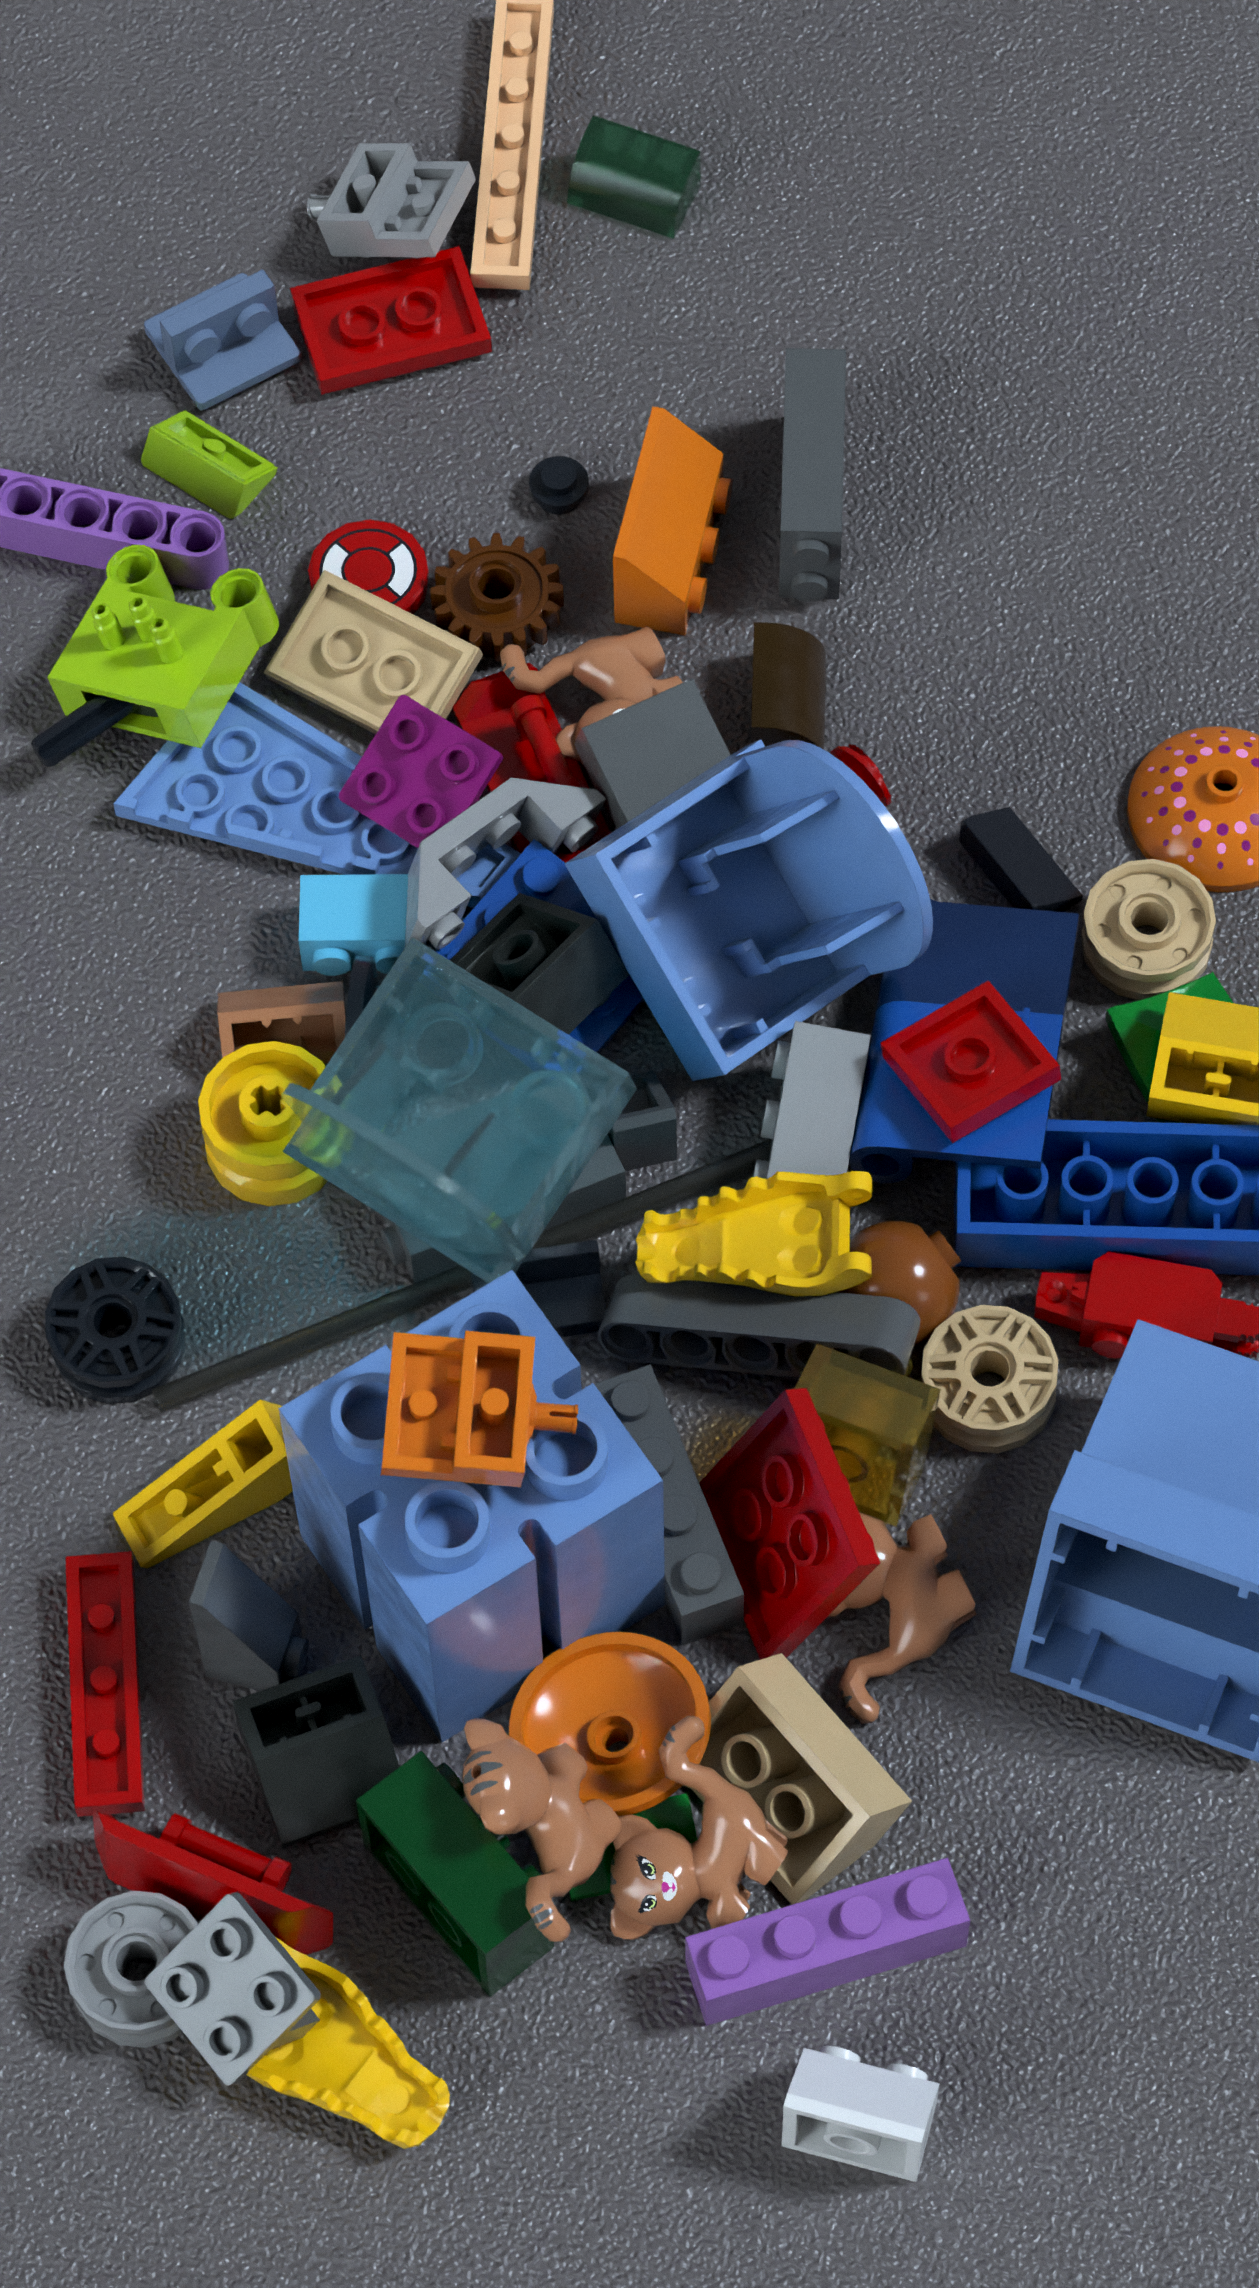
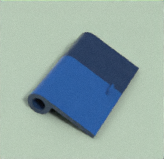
M930 899L933 915V932L928 949L921 957L908 966L882 973L849 1157L851 1169L853 1171L869 1172L872 1181L879 1183H895L905 1180L911 1175L914 1157L1041 1169L1054 1084L952 1143L884 1060L880 1043L989 980L1053 1058L1058 1061L1079 926V914L938 902Z

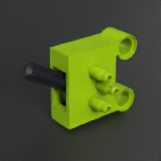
M132 545L116 552L108 561L106 581L47 677L66 717L32 740L31 745L40 761L47 767L55 766L110 727L201 748L258 649L270 642L277 634L279 628L278 616L263 580L258 573L250 569L238 568L219 576L213 583L210 591L211 601L215 608L213 611L175 602L173 589L158 555L152 548L145 545Z

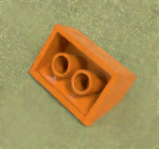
M652 406L613 554L614 623L641 628L648 626L652 630L686 635L691 613L701 614L703 610L707 578L700 576L704 563L714 564L720 528H714L713 525L716 513L727 514L733 481L729 478H723V453L664 408Z

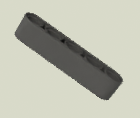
M627 1275L620 1278L615 1285L598 1331V1341L602 1348L610 1355L630 1362L871 1385H892L900 1382L905 1375L920 1329L921 1319L917 1311L909 1304L891 1297L839 1292L824 1296L795 1297L742 1285L695 1280L648 1283L641 1275Z

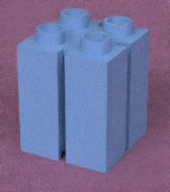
M513 1270L498 1277L406 1333L464 1338L465 1331L536 1337L532 1383L537 1395L536 1402L565 1405L578 1404V1419L575 1435L564 1432L534 1430L526 1450L525 1474L521 1488L381 1475L392 1353L387 1345L382 1346L278 1408L300 1535L364 1630L373 1625L376 1648L441 1743L464 1730L466 1721L474 1718H483L516 1697L527 1676L537 1665L543 1662L541 1636L546 1637L556 1651L559 1648L564 1649L583 1637L606 1632H622L665 1605L663 1479L594 1383L582 1389L579 1362Z

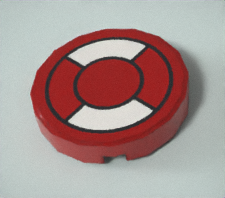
M371 519L351 522L328 533L313 550L308 568L311 591L323 571L326 570L411 614H414L424 602L428 589L429 570L424 549L411 533L389 522Z

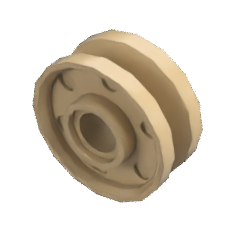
M1156 859L1128 861L1106 872L1089 892L1083 913L1084 925L1081 934L1084 960L1097 981L1117 995L1136 1000L1153 997L1198 979L1206 970L1211 954L1216 925L1213 900L1201 881L1177 864ZM1150 925L1158 928L1161 932L1154 935H1146L1140 933L1135 928Z
M979 1305L955 1312L935 1328L923 1350L921 1399L929 1422L946 1440L973 1452L1001 1453L1025 1445L1044 1429L1055 1409L1058 1357L1051 1338L1033 1318L1010 1307ZM995 1372L1005 1380L999 1385L984 1386L974 1378L980 1373Z

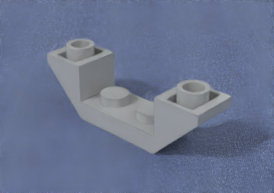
M510 778L421 841L408 872L405 951L412 958H415L431 945L439 950L453 941L462 931L465 923L461 919L472 895L456 878L472 865L476 859V853L489 844L494 849L501 847L518 830L530 843L535 839L555 855L567 847L571 852H575L587 844L598 831L599 826L595 821L606 798L595 789Z

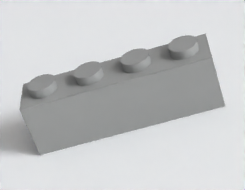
M795 1021L790 1042L778 1040L771 1078L783 1080L779 1101L767 1099L760 1135L762 1138L772 1139L769 1160L756 1159L753 1177L770 1178L777 1171L816 1175H838L847 1172L871 1035Z

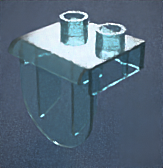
M412 937L312 1088L308 1090L300 1085L288 1083L282 1092V1098L302 1121L283 1152L479 1278L490 1283L510 1270H513L514 1273L518 1270L637 1088L629 1072Z

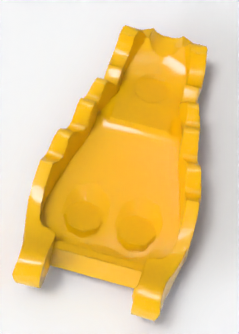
M777 1171L770 1178L751 1177L748 1179L745 1188L741 1190L724 1186L719 1188L717 1195L711 1197L701 1196L697 1200L696 1208L693 1209L684 1208L672 1214H660L653 1210L646 1211L644 1213V1222L636 1237L637 1260L635 1263L638 1272L648 1283L695 1280L742 1285L795 1297L824 1296L859 1285L871 1278L872 1260L866 1253L850 1252V1208L871 1199L872 1177L869 1172L850 1171L838 1175Z
M277 1938L320 1991V2000L311 2008L320 2021L303 2038L269 2050L246 2075L280 2094L299 2098L339 2116L357 2121L371 2129L382 2139L403 2149L420 2146L438 2129L450 2106V2093L446 2082L408 2054L401 2039L389 2024L374 2012L365 1994L358 1989L349 1977L323 1962L298 1952Z

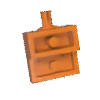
M465 1331L464 1338L394 1332L381 1475L521 1488L525 1474L526 1450L534 1430L564 1432L575 1435L578 1404L565 1405L536 1402L537 1395L532 1383L536 1337Z

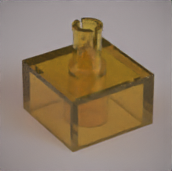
M816 1344L794 1389H808L816 1411L824 1423L826 1435L842 1473L848 1480L850 1492L858 1511L897 1527L924 1470L941 1389L909 1378L908 1376L913 1369L911 1359L903 1376Z

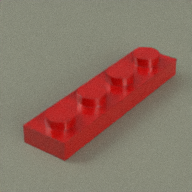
M132 1551L65 1556L75 1811L77 1817L93 1816V1809L106 1814L145 1811L135 1570Z

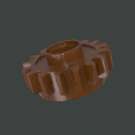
M493 533L490 545L483 547L475 537L469 538V552L464 555L460 551L451 549L448 551L449 568L437 566L434 571L436 586L431 587L432 609L435 610L436 626L443 630L448 629L449 633L479 647L483 656L494 657L495 662L501 661L500 651L508 644L520 646L524 656H527L526 650L534 644L544 645L547 643V627L558 628L560 625V607L564 606L563 584H560L559 567L557 564L546 565V551L543 547H538L530 553L525 552V537L518 536L511 546L502 544L500 533Z

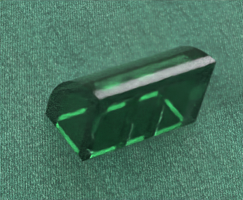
M593 115L575 156L568 185L567 203L674 239L701 186V151Z

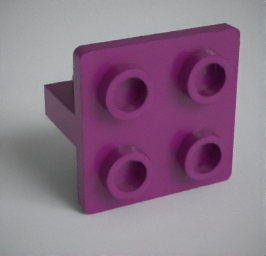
M400 695L340 791L339 799L403 840L419 848L421 841L480 800L479 797L502 762L503 756L496 749L410 697Z

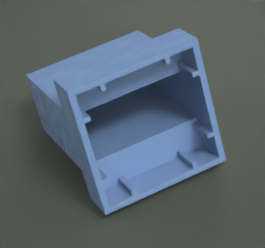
M1138 1319L1081 1452L1074 1450L1050 1506L1010 1672L1259 1762V1361Z

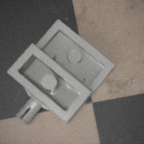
M359 143L332 194H310V198L307 200V212L310 218L317 219L331 256L363 258L435 257L476 178L469 161H417L410 143Z

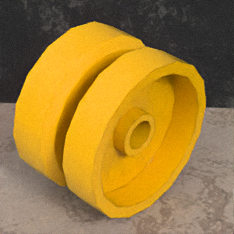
M269 1041L247 1044L224 1056L206 1076L198 1099L201 1128L205 1141L208 1165L222 1187L243 1201L265 1206L297 1203L320 1191L335 1174L344 1150V1139L336 1082L323 1061L300 1046Z

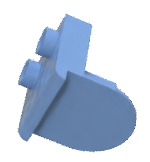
M760 739L745 746L565 863L566 868L601 924L692 1081L727 1074L794 1027L795 1021L803 1022L868 976L908 966L921 957L928 949L933 932L932 906L926 882L917 859L896 821L875 793L848 766L822 748L800 740H786L765 747Z

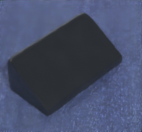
M1010 807L973 815L961 822L959 842L1013 908L1064 912L1082 901L1083 895Z

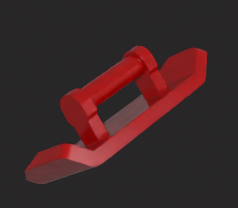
M526 663L529 670L538 671L534 665ZM504 671L470 682L454 704L453 711L459 728L496 749L503 756L502 762L486 786L489 793L510 778L590 789L578 762L564 758L555 738L562 728L547 699L545 691L541 694L517 690ZM601 811L595 821L599 829L593 838L575 852H571L568 847L556 855L566 863L612 833ZM519 830L510 839L514 849L520 853L530 844Z
M93 1809L96 1848L105 1873L112 1882L132 1891L161 1893L185 1906L190 1914L198 1920H202L225 1895L238 1892L272 1934L298 1952L308 1955L332 1945L333 1912L283 1893L292 1871V1863L279 1857L270 1859L191 1825V1819L177 1813L170 1817L160 1839L119 1822L109 1814Z

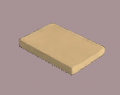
M324 570L265 669L264 674L268 680L376 734L400 695L410 697L446 719L481 660L483 653L479 647Z

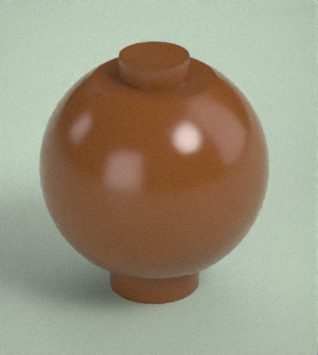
M886 1221L866 1227L850 1238V1252H863L871 1257L872 1276L859 1285L838 1292L891 1297L909 1304L917 1311L921 1319L914 1347L928 1342L935 1328L954 1314L959 1299L960 1280L952 1268L960 1263L961 1260L939 1230L928 1237L923 1229L914 1223Z

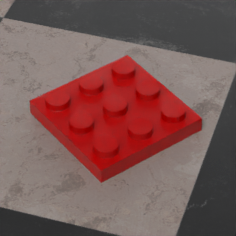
M808 1389L784 1390L699 1482L744 1592V1621L760 1659L780 1653L787 1658L880 1564L872 1537L866 1530L850 1492L848 1480L842 1473L826 1435L824 1423L816 1411Z

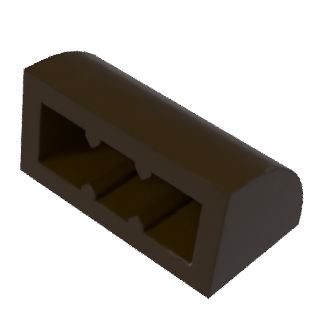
M754 622L751 743L761 739L766 747L781 741L800 740L824 750L826 651L824 646L815 636L797 627L778 623Z

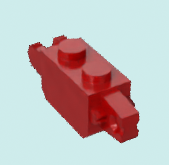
M1108 1251L1093 1260L1091 1274L1042 1272L1036 1295L1034 1317L1081 1332L1079 1346L1092 1348L1094 1352L1104 1357H1122L1138 1319L1247 1358H1256L1259 1353V1306L1256 1307L1253 1303L1246 1305L1244 1301L1220 1297L1222 1282L1211 1269Z

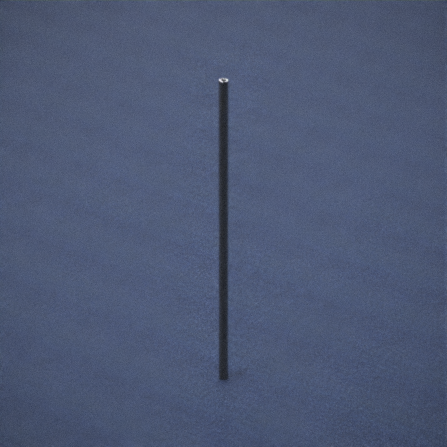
M772 1139L743 1149L482 1256L583 1242L644 1218L646 1211L653 1210L659 1212L754 1173L756 1159L769 1160ZM469 1261L151 1389L155 1404L160 1414L467 1290L471 1288Z

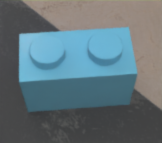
M408 874L300 875L298 941L302 970L316 971L328 976L342 975L352 971L356 956L373 957L377 970L387 975H391L397 958L413 959L416 964V970H420L428 961V948L415 958H412L405 951Z

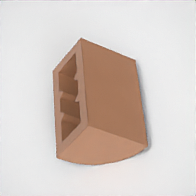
M343 981L218 993L217 1015L222 1058L247 1044L277 1041L300 1046L323 1061L324 1064L344 1062L346 1005Z

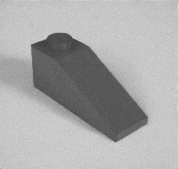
M210 1541L189 1600L206 1677L257 1691L287 1682L289 1676L298 1678L303 1670L309 1648V1639L302 1638L298 1612L224 1544Z

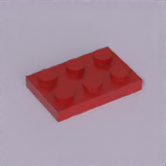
M460 246L438 251L435 257L408 258L290 288L291 302L321 395L492 352L491 336Z

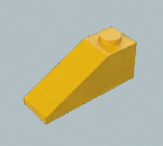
M261 1399L112 1513L140 1567L148 1569L279 1502L293 1491L278 1408L282 1407L281 1405Z

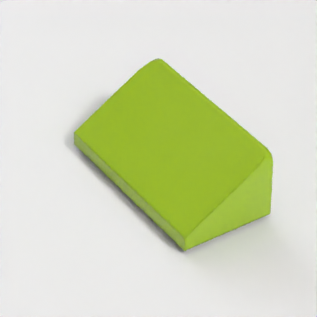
M186 410L150 427L141 457V463L145 468L229 519L236 518L247 508L276 475L278 468L270 461Z

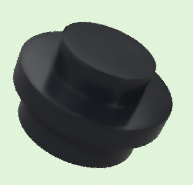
M554 456L542 460L533 468L529 477V490L532 498L542 509L552 514H566L575 510L585 499L589 489V478L585 468L578 461L565 456Z

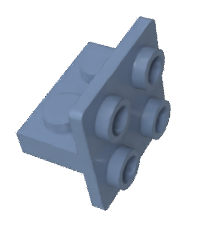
M263 269L250 276L240 273L144 322L145 333L199 410H205L299 363L301 360L299 348L279 321L275 285Z

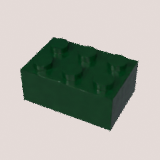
M421 1750L356 1800L365 1848L489 1997H491L554 1948V1942H550L536 1927L526 1908V1884L530 1877L541 1874L531 1864H527L521 1869L506 1851L511 1846L506 1834H494L485 1829L481 1817L478 1818L463 1800L466 1797L463 1783L456 1773L444 1762L435 1767Z

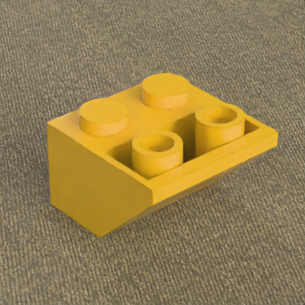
M1169 992L1150 1089L1147 1117L1181 1123L1259 1125V1008Z

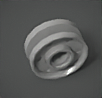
M130 1891L105 1898L82 1916L68 1939L64 1970L69 1991L76 2007L94 2032L117 2045L141 2048L173 2041L183 2033L146 1987L145 1979L130 1981L123 1977V1972L130 1962L142 1957L151 1958L156 1961L157 1967L198 1923L185 1906L161 1893Z

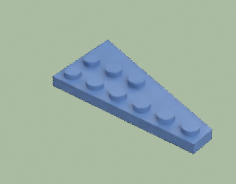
M240 682L201 748L167 740L113 803L115 815L118 817L344 875L408 874L418 850L417 847L340 801L339 793L362 756ZM489 844L476 853V859L472 865L456 878L472 895L467 906L474 908L521 853L506 844L497 849H494Z

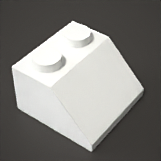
M822 2046L820 2051L804 2048L783 2106L782 2147L917 2182L937 2105L939 2083L928 2081V2075L925 2072L912 2066L889 2064L887 2069L860 2063L861 2058L857 2054L844 2048Z

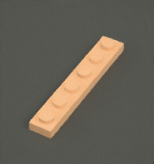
M496 0L471 263V281L474 288L530 290L554 0Z

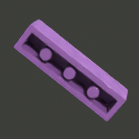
M944 1858L685 1937V1963L705 2024L708 2026L966 1947L970 1918L949 1859Z

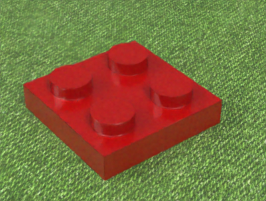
M989 980L880 1043L884 1060L952 1143L1061 1080L1058 1062Z

